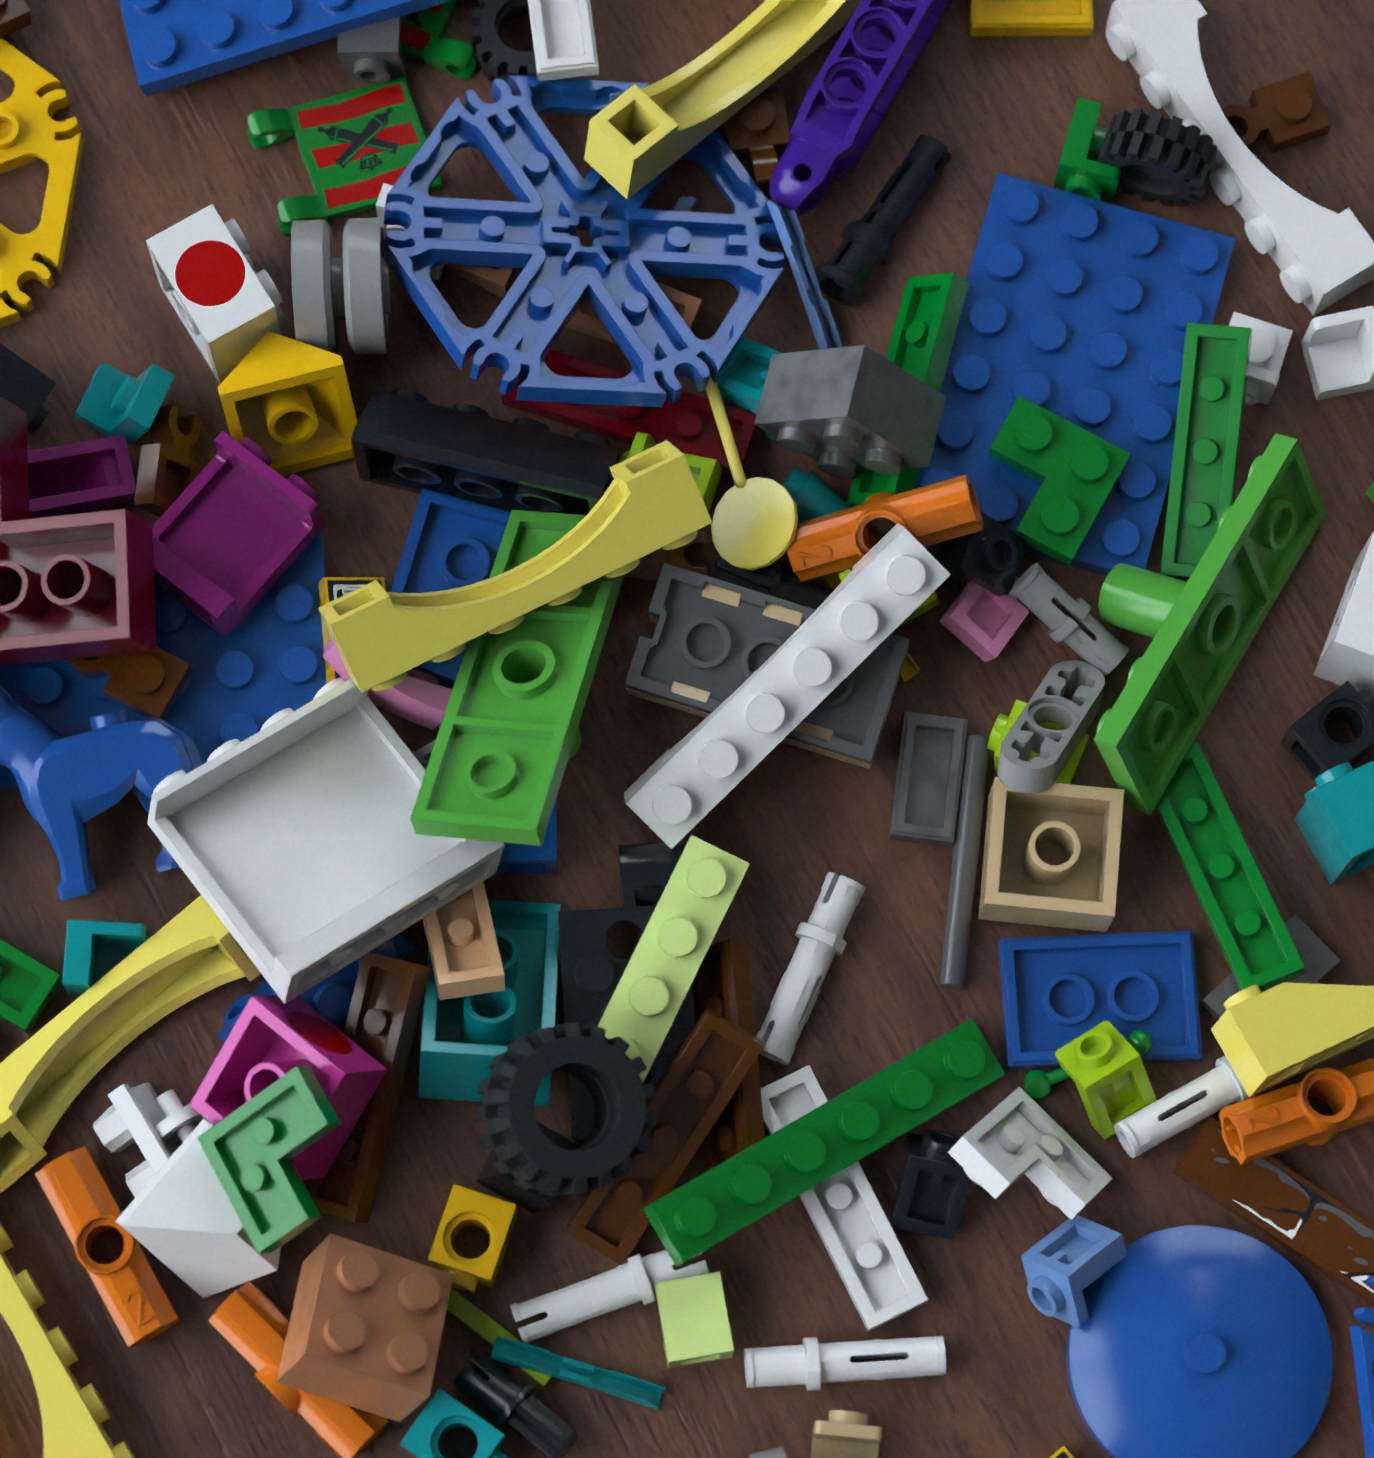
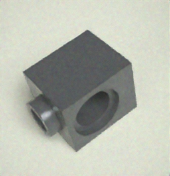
M408 15L338 33L337 54L346 77H354L360 82L369 84L384 83L390 77H407L408 56L401 52L400 37L401 28H407Z

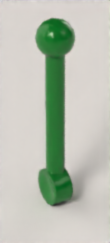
M1134 1031L1127 1039L1140 1056L1147 1054L1152 1048V1038L1145 1031ZM1062 1067L1048 1073L1036 1069L1026 1074L1024 1086L1026 1093L1030 1097L1042 1098L1050 1092L1051 1085L1071 1077Z

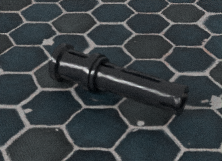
M919 135L909 150L908 155L875 198L867 213L863 215L860 221L855 220L847 224L842 230L841 238L843 241L827 264L821 263L814 270L820 289L829 297L844 305L853 307L857 306L863 299V286L878 266L886 265L891 259L893 250L891 243L896 234L916 209L936 177L950 162L952 155L947 152L948 148L942 142L929 135Z

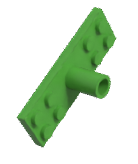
M1275 433L1263 455L1256 457L1249 469L1247 482L1234 504L1229 505L1222 513L1218 524V531L1187 582L1126 563H1119L1114 566L1104 580L1098 602L1101 620L1106 624L1154 638L1143 657H1139L1133 663L1128 674L1126 686L1113 708L1108 709L1102 715L1094 738L1118 788L1124 790V800L1128 808L1151 815L1327 513L1298 439Z
M511 510L489 578L511 570L537 556L571 531L586 515ZM624 575L614 578L602 576L581 586L582 592L569 602L557 606L544 604L524 614V620L509 631L500 634H490L487 632L468 641L410 817L416 834L542 846L567 762L575 756L581 746L580 719Z

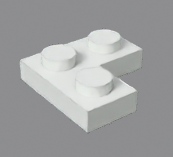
M1020 1086L964 1134L948 1151L963 1167L967 1176L973 1182L982 1186L994 1199L998 1198L1021 1175L1025 1174L1039 1188L1042 1196L1049 1203L1057 1206L1070 1220L1113 1179Z

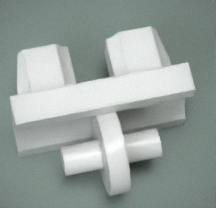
M149 1082L132 1088L128 1084H122L109 1093L108 1096L113 1105L93 1123L96 1134L111 1153L121 1152L136 1142L146 1158L144 1162L125 1174L126 1184L135 1198L196 1126L205 1119L190 1105L184 1107L173 1089L166 1091L158 1097Z

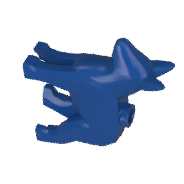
M0 684V766H5L12 771L25 806L33 819L42 826L55 850L60 863L62 881L57 887L60 901L90 894L93 892L92 889L97 888L93 873L86 821L117 804L130 790L133 791L149 814L151 797L156 786L174 772L184 770L186 773H189L203 765L204 762L200 752L187 731L156 716L130 720L127 708L90 717L92 730L63 737L40 717L16 703ZM161 843L162 850L155 860L157 872L180 867Z

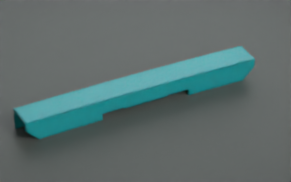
M497 1336L491 1355L493 1360L559 1378L658 1410L662 1393L665 1390V1387L614 1370L602 1369L591 1364L550 1353L543 1348Z

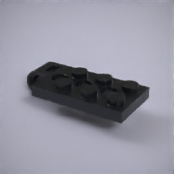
M679 841L672 849L665 842L618 845L622 908L558 912L565 1023H579L581 1028L591 1025L598 1026L630 959H618L608 951L605 943L606 934L613 925L620 922H629L636 925L643 934L684 850L683 841ZM693 982L652 1064V1076L648 1084L654 1083V1088L695 1027ZM568 1072L572 1140L588 1139L594 1128L596 1118L594 1099L588 1087L578 1077Z

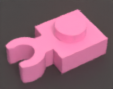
M970 581L967 582L939 622L980 659L987 662L997 658L1030 611L1015 596L1013 597L1011 594L996 596L977 583Z

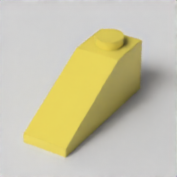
M1283 982L1261 992L1258 985H1252L1232 995L1223 1003L1226 1011L1211 1028L1213 1035L1247 1095L1252 1097L1374 1039V986Z

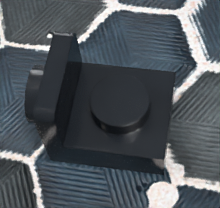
M981 512L983 520L982 531L928 546L927 551L951 574L938 588L973 581L996 596L1008 595L1012 589L1027 547L1026 540Z
M927 1130L924 1132V1135L910 1132L906 1134L903 1145L905 1160L889 1216L891 1227L955 1241L971 1182L963 1167L948 1153L959 1141L958 1137L938 1130Z

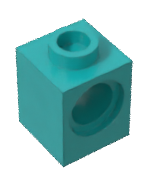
M441 1388L437 1390L400 1442L403 1449L416 1458H443L440 1452V1444L444 1435L455 1428H466L472 1431L478 1439V1448L472 1458H508L506 1454L500 1451L507 1441L505 1435Z

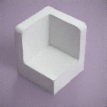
M1374 306L1313 318L1303 337L1301 347L1316 401L1374 389Z

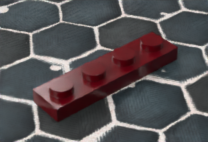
M550 349L545 357L547 367L553 373L561 376L617 379L628 375V373ZM518 378L517 386L513 392L506 396L501 395L503 405L632 445L637 432L651 434L656 444L667 440L684 454L717 459L723 470L722 474L732 477L708 398L682 391L678 402L671 404L665 400L663 408L516 400L518 387L526 380L523 378ZM724 404L743 467L757 428L754 424L757 414Z

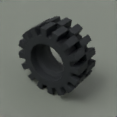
M1133 109L1132 113L1122 110L1119 111L1118 116L1114 114L1111 119L1097 162L1115 166L1122 170L1118 185L1123 186L1122 192L1130 196L1136 192L1142 195L1141 200L1150 203L1154 198L1159 199L1161 205L1171 206L1174 201L1182 207L1188 206L1189 202L1196 204L1203 197L1218 149L1217 145H1212L1213 139L1209 135H1200L1201 129L1194 124L1187 127L1182 125L1184 119L1173 116L1172 120L1163 118V112L1152 110L1151 115H1147L1143 109Z

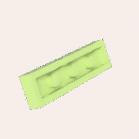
M693 835L690 836L598 1024V1027L606 1029L604 1037L608 1039L620 1037L630 1045L625 1052L630 1059L641 1057L648 1068L639 1074L642 1083L750 863Z

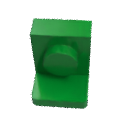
M1078 97L1053 187L1065 190L1067 193L1092 198L1093 200L1112 202L1122 170L1115 166L1097 162L1107 132V128L1096 125L1102 103Z

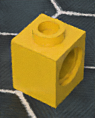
M453 1184L428 1257L430 1267L453 1274L451 1285L453 1288L470 1293H475L478 1284L493 1288L518 1215L517 1205ZM470 1226L483 1229L490 1237V1244L486 1252L474 1259L462 1258L452 1248L456 1234L463 1228Z

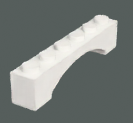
M1116 0L1112 2L1105 32L1112 51L1120 60L1130 61L1141 77L1140 85L1146 98L1155 108L1160 109L1163 107L1171 120L1173 116L1184 119L1182 125L1187 127L1194 124L1201 129L1200 135H1209L1213 139L1212 145H1217L1218 151L1209 177L1211 186L1225 205L1233 204L1245 221L1246 234L1255 249L1261 254L1268 253L1281 271L1280 280L1288 295L1297 303L1304 302L1312 315L1315 316L1373 280L1374 241L1350 208L1338 214L1305 198L1283 183L1254 156L1225 117L1214 96L1201 57L1199 39L1208 13L1199 1Z
M897 523L852 567L853 570L814 613L737 690L682 740L664 752L624 792L625 803L671 849L951 575L901 524Z

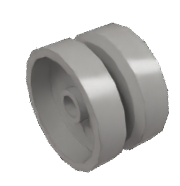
M381 217L351 218L347 221L343 228V258H336L333 232L326 220L292 221L291 280L294 328L297 341L334 353L338 346V317H345L348 344L355 355L388 354V314H392L391 268L385 260L384 229Z

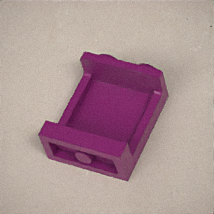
M222 431L214 440L217 448L215 457L152 526L154 583L224 638H227L325 527L317 504L320 497L308 483L294 474L285 479L270 467L272 463L271 458L255 442L246 437L237 442L226 432Z

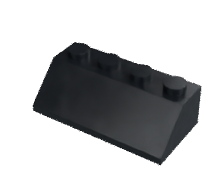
M399 388L393 389L391 394L377 390L373 392L354 428L351 438L359 480L421 494L423 488L511 512V510L587 515L614 480L609 467L618 464L620 461V448L610 446L611 443L606 438L593 433L577 432L574 434V437L549 432L550 428L547 425L534 419L519 417L515 418L513 423L490 418L487 411L471 404L455 403L452 408L428 403V399L418 392Z

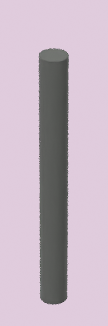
M968 735L965 742L939 986L947 989L959 990L965 988L990 750L987 749L989 738L981 735Z

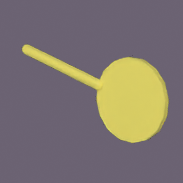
M709 377L706 392L735 486L726 491L715 508L712 519L713 523H711L712 541L720 557L736 568L755 570L767 567L782 557L794 540L798 526L797 504L789 490L773 479L762 477L746 479L717 381L713 383L712 378Z

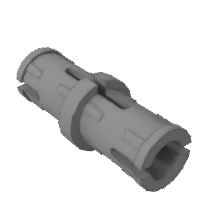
M1038 563L1032 564L1015 581L1009 594L1013 597L1015 596L1049 627L1047 635L1056 643L1064 641L1087 663L1097 667L1105 677L1123 660L1129 651V647L1122 644L1089 614L1091 606L1083 598L1080 597L1074 600L1041 569L1042 567Z

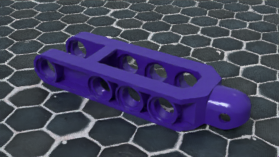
M953 0L860 1L807 92L790 131L789 145L771 176L769 191L772 199H775L779 206L789 211L794 210L797 216H802L820 205L834 180L847 179L856 170ZM883 27H886L889 31H891L895 39L890 37L885 32ZM855 78L860 80L863 83L864 87L858 84Z

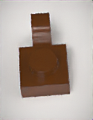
M782 87L765 89L724 122L728 146L738 160L749 159L751 177L765 196H771L769 191L770 179L778 163L777 155L784 153L790 139Z

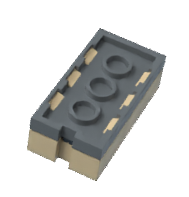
M663 563L648 610L651 622L656 623L657 627L653 639L641 635L639 637L625 681L627 693L706 718L771 657L814 613L815 609ZM891 633L781 742L870 770L908 652L910 639Z

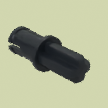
M718 555L712 569L713 578L815 610L835 590L821 586L811 580L800 582L796 574L787 571L789 564L784 562L781 563L780 567L771 564L767 567L747 570L734 567Z
M482 1351L477 1352L470 1359V1362L473 1364L471 1368L465 1364L453 1384L457 1388L464 1390L498 1418L496 1426L499 1429L504 1430L509 1427L545 1458L565 1457L578 1437L576 1431L533 1396L535 1389L530 1384L523 1388L487 1359Z

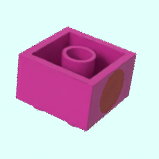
M278 995L251 996L189 1105L211 1124L216 1125L296 1066H310L341 1124L292 1158L291 1161L301 1180L323 1178L332 1166L388 1069L299 996L286 1004L282 1002Z

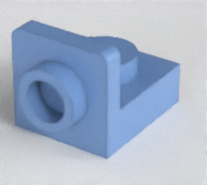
M1076 1215L1072 1220L1067 1219L1023 1253L1021 1258L1028 1282L1027 1292L1035 1308L1046 1316H1053L1075 1327H1080L1089 1317L1082 1290L1127 1255L1123 1235Z

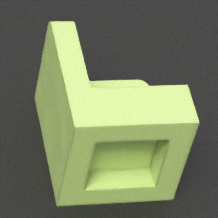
M720 1271L663 1281L656 1285L655 1291L668 1369L733 1357L734 1346Z

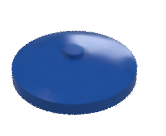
M1184 1225L1166 1228L1150 1233L1125 1246L1127 1255L1084 1289L1083 1296L1089 1319L1080 1327L1070 1325L1067 1336L1066 1366L1070 1391L1077 1411L1094 1440L1111 1458H1292L1307 1442L1324 1412L1329 1397L1333 1371L1332 1343L1323 1310L1306 1280L1292 1264L1268 1245L1251 1236L1222 1227Z

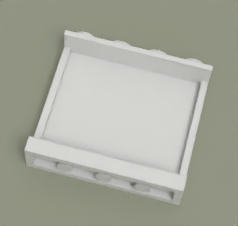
M343 677L330 681L316 693L313 701L295 711L291 708H285L275 713L263 724L258 733L240 742L238 739H232L225 742L209 756L206 763L191 772L186 773L184 770H180L170 774L156 786L151 797L148 826L284 1004L496 874L505 846L503 842L419 835L415 833L410 817L426 770L367 696L368 690L361 693L351 678L346 681Z

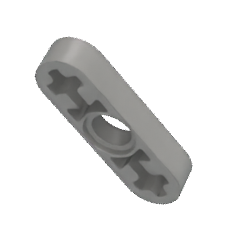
M1066 660L1056 663L1050 668L1001 744L997 774L1005 786L1017 792L1032 794L1043 792L1054 784L1100 711L1105 677L1097 667L1083 661ZM1072 691H1075L1072 701L1064 698V695L1068 696ZM1054 722L1065 726L1066 729H1046L1037 723ZM1031 751L1039 754V757H1034L1030 762H1027L1031 756Z

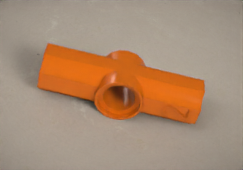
M968 474L899 494L891 492L876 493L868 497L861 505L799 522L794 540L787 549V554L793 572L796 573L800 582L852 568L882 539L871 533L867 526V523L875 518H886L895 524H901L923 547L982 531L983 520L980 504Z
M1374 1058L1338 1070L1331 1068L1315 1069L1308 1073L1301 1082L1223 1107L1219 1113L1222 1127V1138L1230 1156H1234L1243 1165L1302 1144L1312 1146L1324 1145L1333 1140L1338 1132L1374 1121ZM1308 1098H1317L1324 1101L1332 1110L1333 1115L1325 1116L1313 1110Z
M83 1146L77 1150L67 1152L47 1163L45 1167L36 1172L35 1176L74 1246L77 1259L87 1270L128 1348L131 1349L144 1342H148L178 1323L180 1318L145 1256L140 1243L116 1222L122 1211L87 1147ZM107 1230L120 1232L125 1242L121 1256L115 1262L107 1265L96 1263L91 1255V1244L94 1238Z
M248 1280L218 1307L208 1321L257 1370L254 1374L256 1378L295 1417L300 1414L316 1430L315 1433L339 1457L356 1458L378 1438L389 1422L382 1416L276 1382L289 1321L281 1314L282 1311L258 1287L256 1288Z

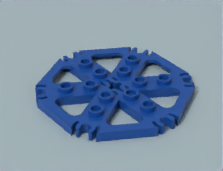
M509 75L508 82L501 78L493 80L490 95L495 103L491 104L481 101L473 89L466 91L464 105H461L457 96L387 194L384 224L399 225L406 230H386L384 251L387 253L385 260L460 370H462L464 362L475 354L470 377L476 381L486 368L497 367L504 371L499 393L505 396L513 392L517 386L518 378L526 379L518 387L516 400L663 408L665 400L671 404L679 401L683 387L676 377L689 378L699 392L706 389L710 376L713 383L716 382L778 285L784 269L782 268L784 253L769 252L761 247H775L780 242L778 231L767 205L768 200L717 129L627 200L594 168L583 179L540 118L542 114L549 112L596 115L608 106L610 94L627 91L634 84L639 88H644L651 85L649 83L569 78L538 82L537 76ZM471 147L485 154L518 202L430 197L428 190L453 154L461 148ZM689 160L698 163L704 168L732 207L733 214L645 209V207L671 168L677 162ZM577 231H588L590 240H593L591 247L581 246L579 237H576ZM442 264L524 268L485 326L478 329L469 328L459 321L430 277L432 269ZM652 275L723 279L734 285L738 292V299L716 333L707 340H700L692 333ZM584 298H586L630 361L632 371L627 376L617 379L561 376L553 373L545 363L546 355Z

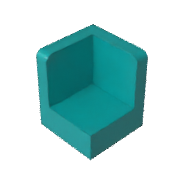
M67 920L62 985L68 995L81 996L149 939L151 934L147 925L142 923Z

